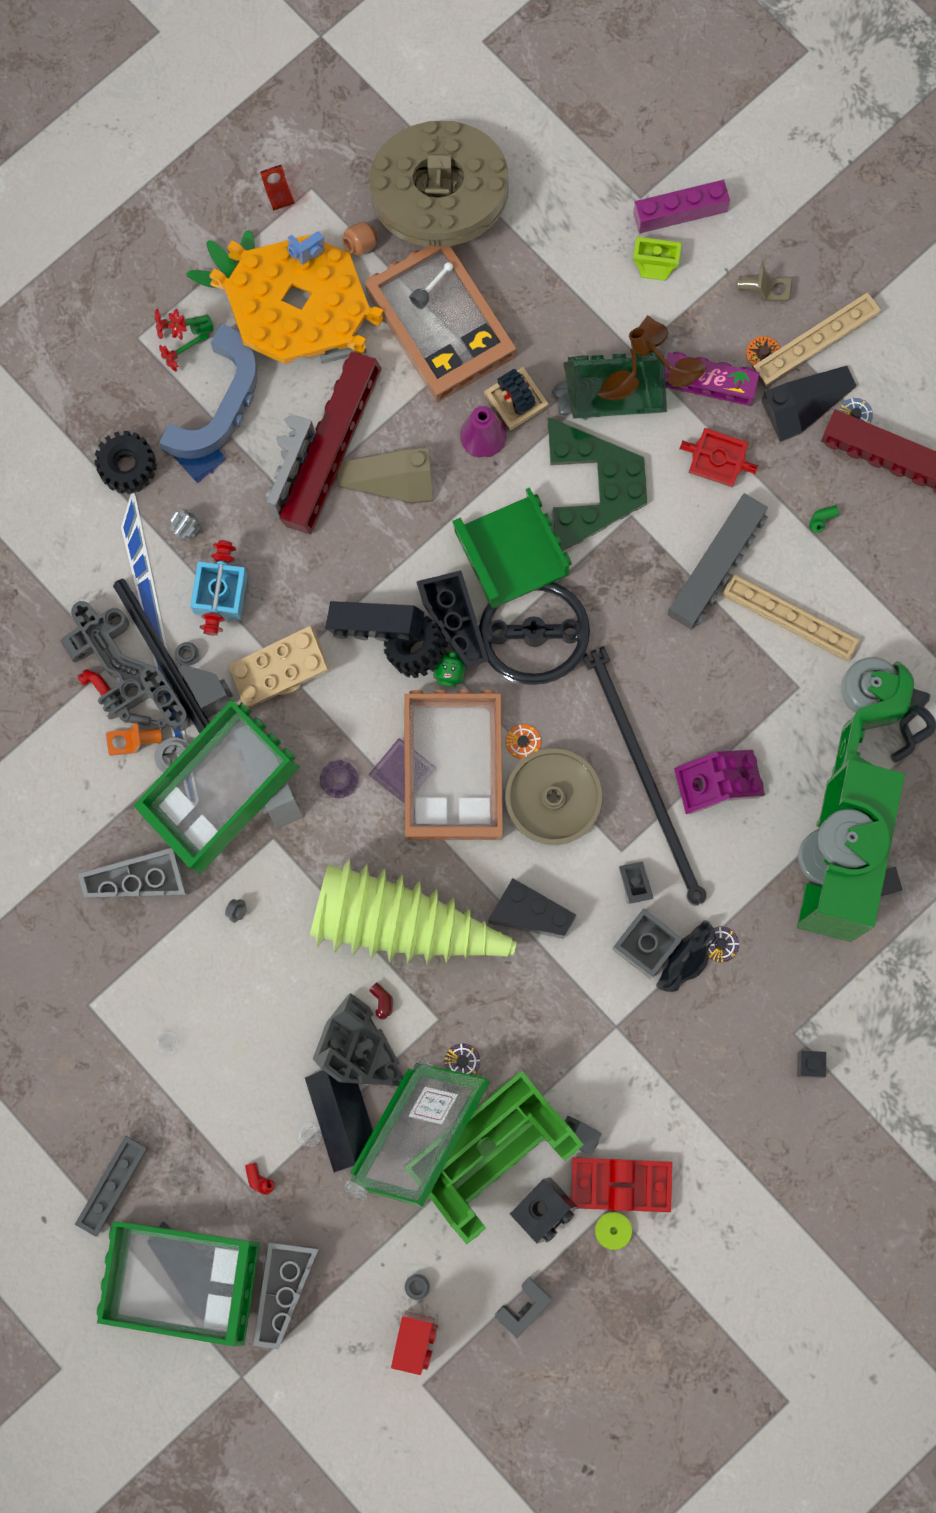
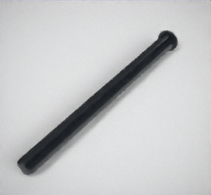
M123 578L117 580L113 585L115 591L200 734L210 722L128 583Z

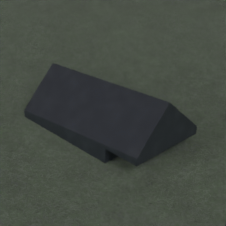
M324 1070L305 1077L333 1172L353 1167L373 1132L359 1084L338 1082Z

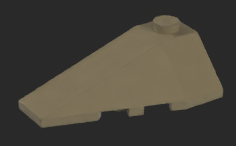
M429 448L401 450L344 461L341 463L337 473L338 487L363 493L369 492L381 495L384 498L399 499L406 503L433 502Z

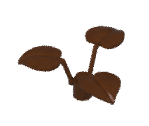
M647 315L640 326L629 333L632 346L630 350L632 353V372L622 370L613 373L605 380L597 394L599 397L607 400H619L634 393L640 384L639 380L635 378L637 375L636 354L645 356L652 350L667 369L672 371L668 375V381L675 387H685L692 384L707 371V368L702 361L691 357L682 358L677 361L675 367L671 366L656 348L668 337V329L665 325Z

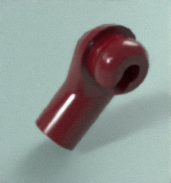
M376 982L369 992L378 999V1009L375 1011L376 1016L384 1020L393 1012V998Z

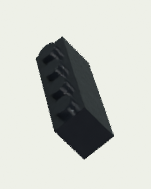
M330 601L325 629L332 632L333 636L339 639H347L348 636H354V638L359 640H368V637H375L379 641L387 642L389 638H392L399 642L409 643L410 640H420L425 612L414 605Z

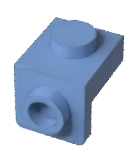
M317 231L300 243L293 235H290L288 237L287 250L292 258H297L303 265L312 258H317L324 251V236Z

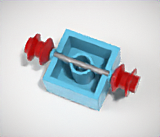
M219 540L218 543L213 544L217 552L211 554V557L217 564L198 561L190 606L195 615H201V618L205 620V624L200 625L199 628L204 630V634L217 636L219 632H223V629L219 627V623L224 622V618L241 620L246 592L247 571L245 567L227 565L235 560L230 555L231 552L236 551V547L232 546V542L226 540Z

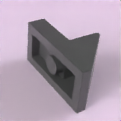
M643 861L619 866L627 904L653 899Z

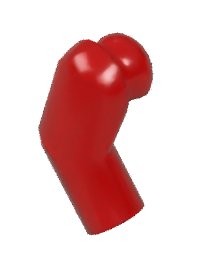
M89 669L83 670V673L77 677L83 686L91 682L101 696L111 690L100 674Z
M257 1163L245 1165L249 1187L260 1194H270L274 1190V1182L259 1175Z

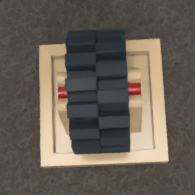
M524 367L519 370L512 369L499 377L497 384L484 391V395L509 431L549 407L548 402Z

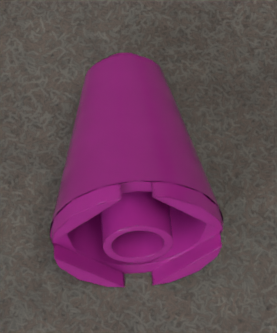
M479 406L475 408L465 420L460 430L461 443L466 452L474 457L488 458L499 453L505 445L506 428L499 417L489 407Z

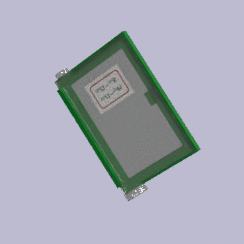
M421 1058L420 1062L415 1063L412 1069L408 1068L350 1172L353 1176L350 1181L346 1182L343 1187L344 1191L361 1201H365L369 1193L423 1207L490 1081L484 1077L434 1067L432 1061L427 1058Z

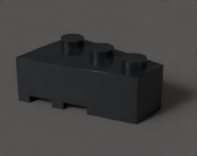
M512 878L488 919V923L564 939L576 918V914Z

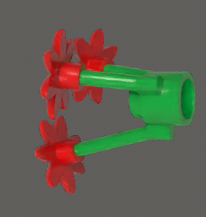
M175 309L173 314H168L170 321H167V319L161 320L159 310H155L154 319L157 323L156 330L159 339L163 338L162 329L170 328L172 329L173 338L178 336L180 340H183L182 331L186 332V326L189 325L191 332L194 335H198V337L176 351L172 350L169 352L166 346L159 345L161 357L166 359V365L171 367L173 371L176 372L177 367H179L174 361L178 358L179 354L198 342L208 339L207 333L213 332V323L208 314L185 319L183 315L179 317L178 309Z

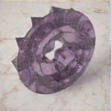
M342 760L330 761L329 764L323 767L319 777L323 791L333 798L349 796L358 784V775L355 768L350 763ZM344 771L343 779L347 785L338 782L333 787L335 780L331 773L339 775Z

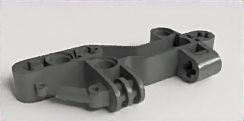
M85 601L75 603L71 609V614L78 628L61 639V643L73 662H78L95 652L105 670L111 676L119 679L116 687L98 699L100 705L104 704L103 710L109 712L107 715L108 719L111 720L119 716L124 723H137L145 726L152 724L159 726L161 729L170 725L176 731L185 730L190 724V717L161 671L154 666L124 656L113 639L123 634L129 627V620L126 615L118 608H111L98 616L89 603ZM83 611H86V615L91 620L87 623L82 617L81 613ZM115 617H122L118 625H111ZM153 675L160 685L158 688L151 682L150 677ZM132 687H137V694L133 697H129V689ZM164 694H170L171 699L168 703H160V698ZM119 695H122L123 698L126 700L124 703H122L121 698L118 697ZM152 698L164 718L159 721L151 720V717L132 714L129 710L146 699ZM173 709H175V711L180 716L181 721L178 723L175 721L176 719L174 715L171 713Z

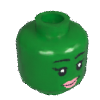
M447 652L446 656L440 657L443 662L435 664L436 670H434L433 677L438 680L437 684L456 688L457 684L463 682L466 668L456 653Z

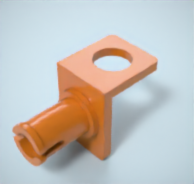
M133 723L130 730L107 732L108 754L110 756L136 753L142 744H159L162 742L161 730L157 728L139 731L138 724ZM117 736L123 737L126 741V746L123 749L115 748L112 744L113 738Z

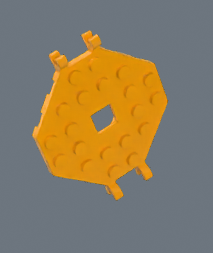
M311 235L298 237L296 239L301 243ZM233 240L227 247L230 251L228 258L240 262L229 278H226L221 271L214 268L210 274V278L213 279L210 284L225 291L244 346L283 364L294 362L293 359L304 356L310 358L325 354V351L334 348L340 350L348 347L356 353L363 355L366 350V345H364L366 338L360 335L355 336L365 319L379 327L384 318L382 317L384 310L378 307H369L350 253L324 242L322 254L302 265L297 258L294 259L287 250L288 240L247 251ZM299 288L311 294L302 310L283 302L289 289Z

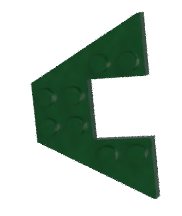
M548 418L550 465L597 463L600 505L553 507L554 532H557L562 543L560 548L563 552L571 546L581 543L587 537L604 530L608 525L617 520L627 517L631 512L647 505L644 457L555 419Z

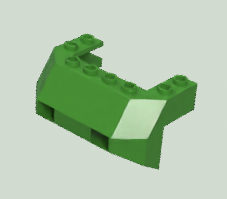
M519 1070L479 1102L428 1196L466 1244L477 1238L486 1229L468 1203L478 1197L491 1183L498 1180L505 1171L515 1165L530 1150L534 1149L539 1142L545 1139L564 1161L574 1155L584 1145L569 1125L548 1104L522 1070ZM456 1122L425 1147L405 1167V1170L420 1187L441 1151L439 1146L446 1134L450 1135Z

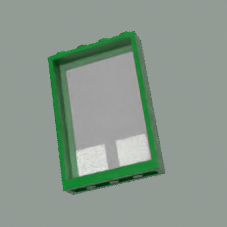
M230 700L133 805L190 869L200 874L300 768L294 761L296 756L288 748L285 747L283 749L279 745L282 741L272 732L268 734L265 731L267 726L259 718L253 719L250 716L252 710L243 702L239 705Z
M113 1221L109 1231V1250L105 1256V1275L101 1281V1300L97 1307L98 1324L233 1347L245 1346L260 1242L125 1221Z

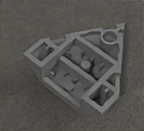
M352 993L348 994L326 1022L313 1060L322 1070L338 1082L399 1086L403 1079L397 1066L400 1063L382 1030H377L373 1023L371 1009Z

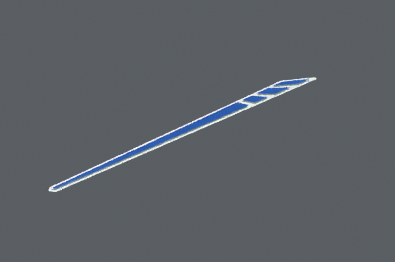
M133 493L129 498L121 530L139 603L167 649L135 493ZM153 655L155 667L161 671V673L168 681L167 677L165 676L164 672L162 671L161 667L159 666L157 660ZM170 694L163 695L164 703L170 701ZM173 709L171 713L174 715L176 719L175 721L178 723L181 721L180 716L175 711V709ZM170 726L173 738H180L187 742L184 730L176 731ZM192 772L184 781L188 799L196 806L199 798Z

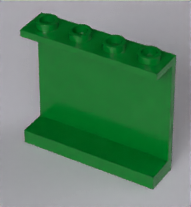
M530 487L526 489V498L466 524L463 523L461 517L452 521L454 532L492 609L570 575L569 566L572 565L567 552H562L560 537L557 532H552L550 517L547 513L543 514L540 508L542 507V502L538 494L533 495Z

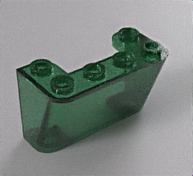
M653 351L645 356L636 354L637 375L635 378L640 382L638 388L626 398L607 400L599 397L597 392L600 391L605 380L613 373L627 370L631 373L632 358H626V353L612 354V359H604V355H592L590 360L589 355L567 357L568 362H563L573 419L667 412L665 365Z

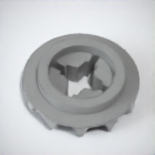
M168 738L162 741L155 751L157 767L162 772H165L172 764L171 759L165 755H172L175 749L177 754L180 755L189 744L180 738Z

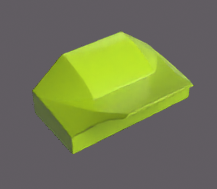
M636 237L633 262L637 265L640 276L642 278L665 281L672 270L679 266L682 242Z

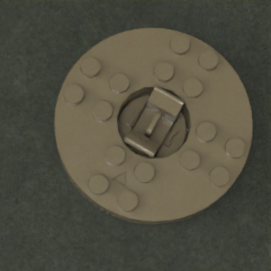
M428 121L398 132L377 152L369 175L372 205L381 223L397 237L421 246H454L480 236L498 220L508 199V168L505 157L498 145L482 131L455 121Z

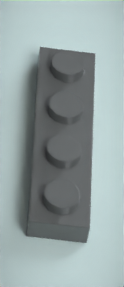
M128 1136L124 1137L77 1219L76 1226L98 1237L145 1155L147 1147Z

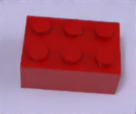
M411 1312L403 1314L391 1369L421 1375L423 1370H428L433 1350L428 1349L429 1343L434 1344L438 1325L434 1324L435 1318Z

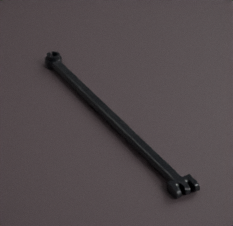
M604 646L600 647L599 650L602 657L599 658L594 649L590 651L593 660L590 661L589 656L585 653L583 661L587 670L594 668L688 890L687 900L691 905L698 906L699 900L701 904L705 901L706 891L697 883L605 666L606 663L610 662ZM694 891H699L701 893V898L699 900L693 897L692 894Z

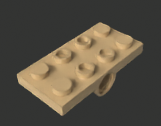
M308 626L228 665L241 701L249 708L277 695L292 693L298 690L301 684L330 671L313 626Z

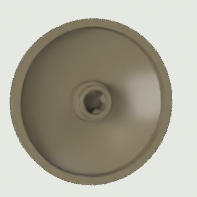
M551 748L539 750L521 760L510 774L505 791L506 808L514 826L530 840L544 845H564L581 838L596 822L602 805V787L595 770L581 756L564 749Z

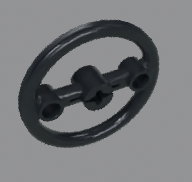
M555 582L534 591L548 592L563 599L573 609L577 616V621L567 619L562 624H545L541 618L532 616L525 619L523 624L506 625L502 620H494L492 622V618L500 606L492 609L488 603L483 611L479 630L489 660L488 663L496 672L513 682L539 685L556 681L571 672L586 653L590 637L589 619L581 601L571 591ZM569 628L576 630L575 633L570 635L564 633V631ZM497 629L504 630L501 635H495L493 632ZM508 639H524L527 645L538 647L546 639H562L569 644L577 642V645L571 656L560 666L543 673H524L504 664L496 656L491 643L503 644Z

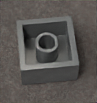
M643 908L613 946L612 950L651 980L683 938Z

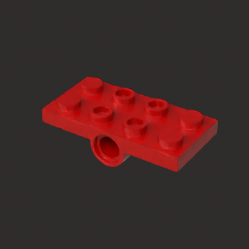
M572 1157L571 1200L578 1206L576 1209L671 1213L672 1162Z

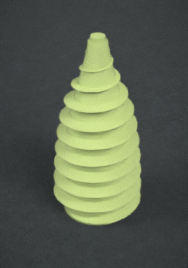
M350 859L346 861L342 868L327 864L310 936L316 938L317 948L324 940L333 941L335 953L342 944L351 945L353 956L360 947L369 948L371 960L378 951H387L389 963L396 953H405L408 964L415 955H424L427 965L433 956L439 955L444 956L446 964L451 956L464 955L465 960L468 956L476 955L508 957V955H514L517 941L512 940V937L486 926L485 921L480 923L470 917V909L464 913L455 909L454 898H451L446 905L438 900L437 888L429 896L421 893L420 881L412 889L404 887L403 875H400L395 883L387 881L385 869L377 878L369 876L367 863L358 873L351 870Z

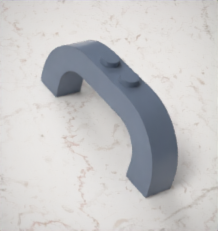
M220 324L211 341L213 352L228 358L235 364L236 374L214 418L207 426L198 430H186L169 423L159 442L163 452L186 459L201 458L214 453L229 440L235 428L240 427L244 418L243 412L245 408L250 407L253 402V392L257 383V365L253 350L243 345L238 331L225 324Z

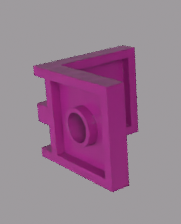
M753 750L717 751L674 768L686 814H693L729 800L757 799L765 796L763 781L759 774L757 759ZM700 778L703 780L704 783L702 790H700L698 786Z

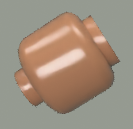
M359 222L345 230L344 237L342 238L343 245L348 253L361 256L376 247L378 234L373 226L366 222Z

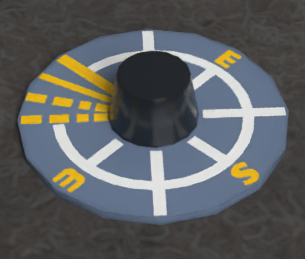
M851 398L841 404L839 411L871 424L873 410L865 400Z

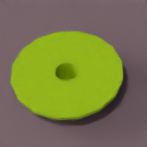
M609 1212L602 1215L597 1221L595 1236L603 1247L610 1250H618L625 1247L630 1241L632 1226L623 1214Z

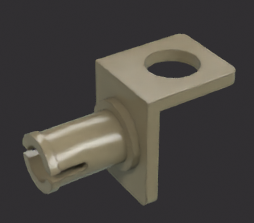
M760 267L759 277L739 276L738 278L739 291H758L763 301L790 300L791 278H769L764 267ZM777 284L786 286L785 292L781 295L773 293V288Z

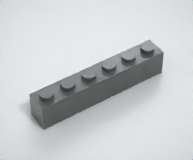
M743 493L669 608L668 616L691 630L695 624L698 626L701 624L706 616V613L703 612L707 605L712 606L719 595L716 593L720 585L724 587L731 577V574L728 573L732 566L737 567L744 556L741 554L745 546L749 548L756 538L753 534L757 527L761 529L767 521L768 516L765 515L768 509L767 506Z

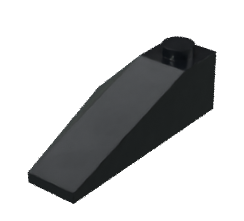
M843 366L787 382L764 391L761 402L779 441L782 442L802 434L814 421L822 417L827 410L836 405L855 389L857 385L848 366Z

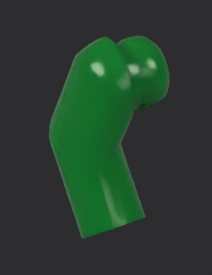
M837 506L816 510L809 522L810 530L820 533L824 530L827 519L839 517Z

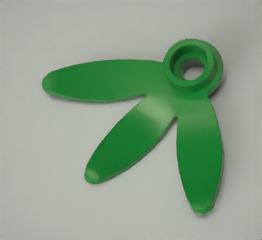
M250 230L245 231L240 243L246 251L255 249L253 234ZM208 240L206 246L212 260L225 274L226 278H229L236 268V264L231 258H228V254L217 243ZM190 270L187 272V277L196 283L216 288L210 284L213 280L210 278V271Z

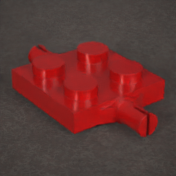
M704 428L701 438L696 444L682 440L679 448L693 453L689 473L732 488L742 470L755 475L758 465L745 461V452L749 442Z

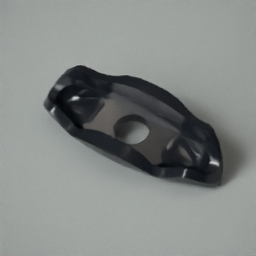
M704 920L692 933L681 940L680 944L669 956L668 964L656 984L658 989L666 992L678 991L684 981L694 979L701 974L708 963V949L716 940V933L709 921ZM690 951L689 958L685 962H682L684 957Z

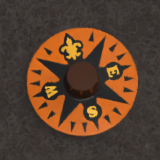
M757 337L747 347V359L754 366L779 350L780 346L770 337Z

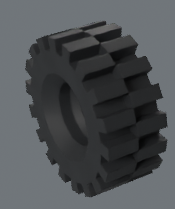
M119 431L114 432V438L111 439L108 435L105 437L107 442L105 444L100 442L98 445L100 451L96 450L95 456L97 459L94 460L96 470L104 484H107L112 491L116 489L118 493L123 494V490H126L127 494H133L132 489L136 488L137 492L142 490L140 486L144 484L147 487L150 484L148 479H153L155 476L153 472L157 467L155 455L144 437L140 438L139 434L133 432V435H130L129 431H124V435H120ZM123 456H132L135 459L134 467L128 471H121L117 467L118 460Z
M425 616L420 640H410L409 643H404L389 638V641H384V646L386 647L384 654L401 674L403 673L409 678L410 675L413 678H419V673L422 676L428 675L427 670L430 669L433 672L436 670L434 665L443 662L440 657L441 655L446 656L447 651L444 647H448V642L436 623L430 617ZM423 641L418 651L410 653L411 648L417 642Z

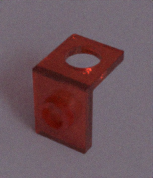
M282 165L260 171L273 211L295 204ZM272 173H277L280 175V179L276 183H269L267 181L268 176Z

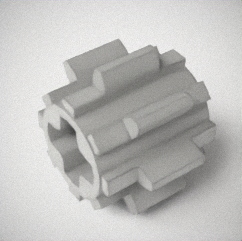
M186 508L180 512L176 511L170 519L173 522L170 530L184 540L190 536L194 537L200 529L197 526L200 523V518Z

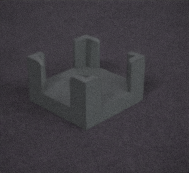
M530 1277L523 1282L522 1290L534 1302L532 1304L527 1302L518 1312L521 1316L517 1318L504 1305L495 1313V1318L516 1338L526 1330L552 1301L551 1297Z

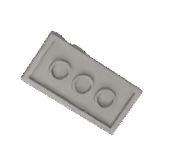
M296 415L288 416L284 419L287 426L293 429L289 432V436L283 435L276 438L278 445L283 449L281 450V456L284 459V463L282 466H278L274 479H276L273 487H269L265 497L271 516L278 519L280 518L281 507L286 504L289 497L290 486L296 481L298 468L315 434L312 420Z

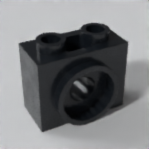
M549 1177L544 1178L510 1215L536 1244L544 1241L548 1243L557 1235L556 1229L561 1223L566 1225L575 1216L573 1211L578 1206ZM539 1202L544 1203L546 1206V1213L544 1215L538 1211Z

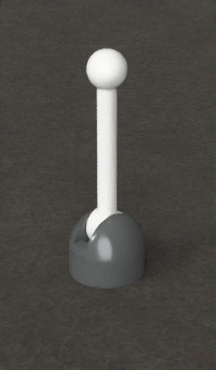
M445 263L444 269L425 290L418 288L410 294L409 299L414 306L423 309L428 304V292L447 271L449 272L453 269L452 263Z

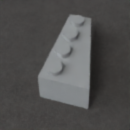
M172 848L78 874L84 897L188 895L178 856Z
M268 1241L253 1346L279 1349L319 1250L318 1248Z

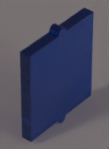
M219 449L207 456L194 459L173 456L196 483H199L209 473H214V469L226 460V457Z

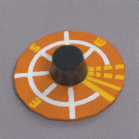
M527 724L514 726L506 736L508 752L518 759H524L528 755L539 751L541 746V737L538 731Z

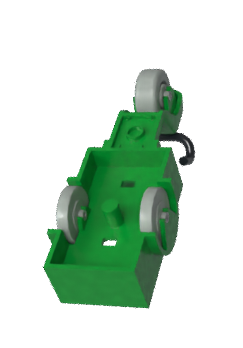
M876 657L858 660L846 671L842 678L841 694L843 700L855 715L843 726L835 765L833 766L831 778L827 780L820 818L816 823V826L821 828L810 833L803 840L798 851V862L801 871L807 879L819 886L809 883L803 886L804 894L797 929L847 942L854 941L875 927L905 773L874 766L861 758L860 752H857L858 744L862 743L865 730L892 725L899 721L900 732L906 742V746L891 754V759L896 763L910 755L918 743L930 737L936 730L934 716L924 707L930 701L931 695L914 688V677L905 665L898 661L892 665L886 660ZM919 715L926 722V727L913 735L909 728V723Z

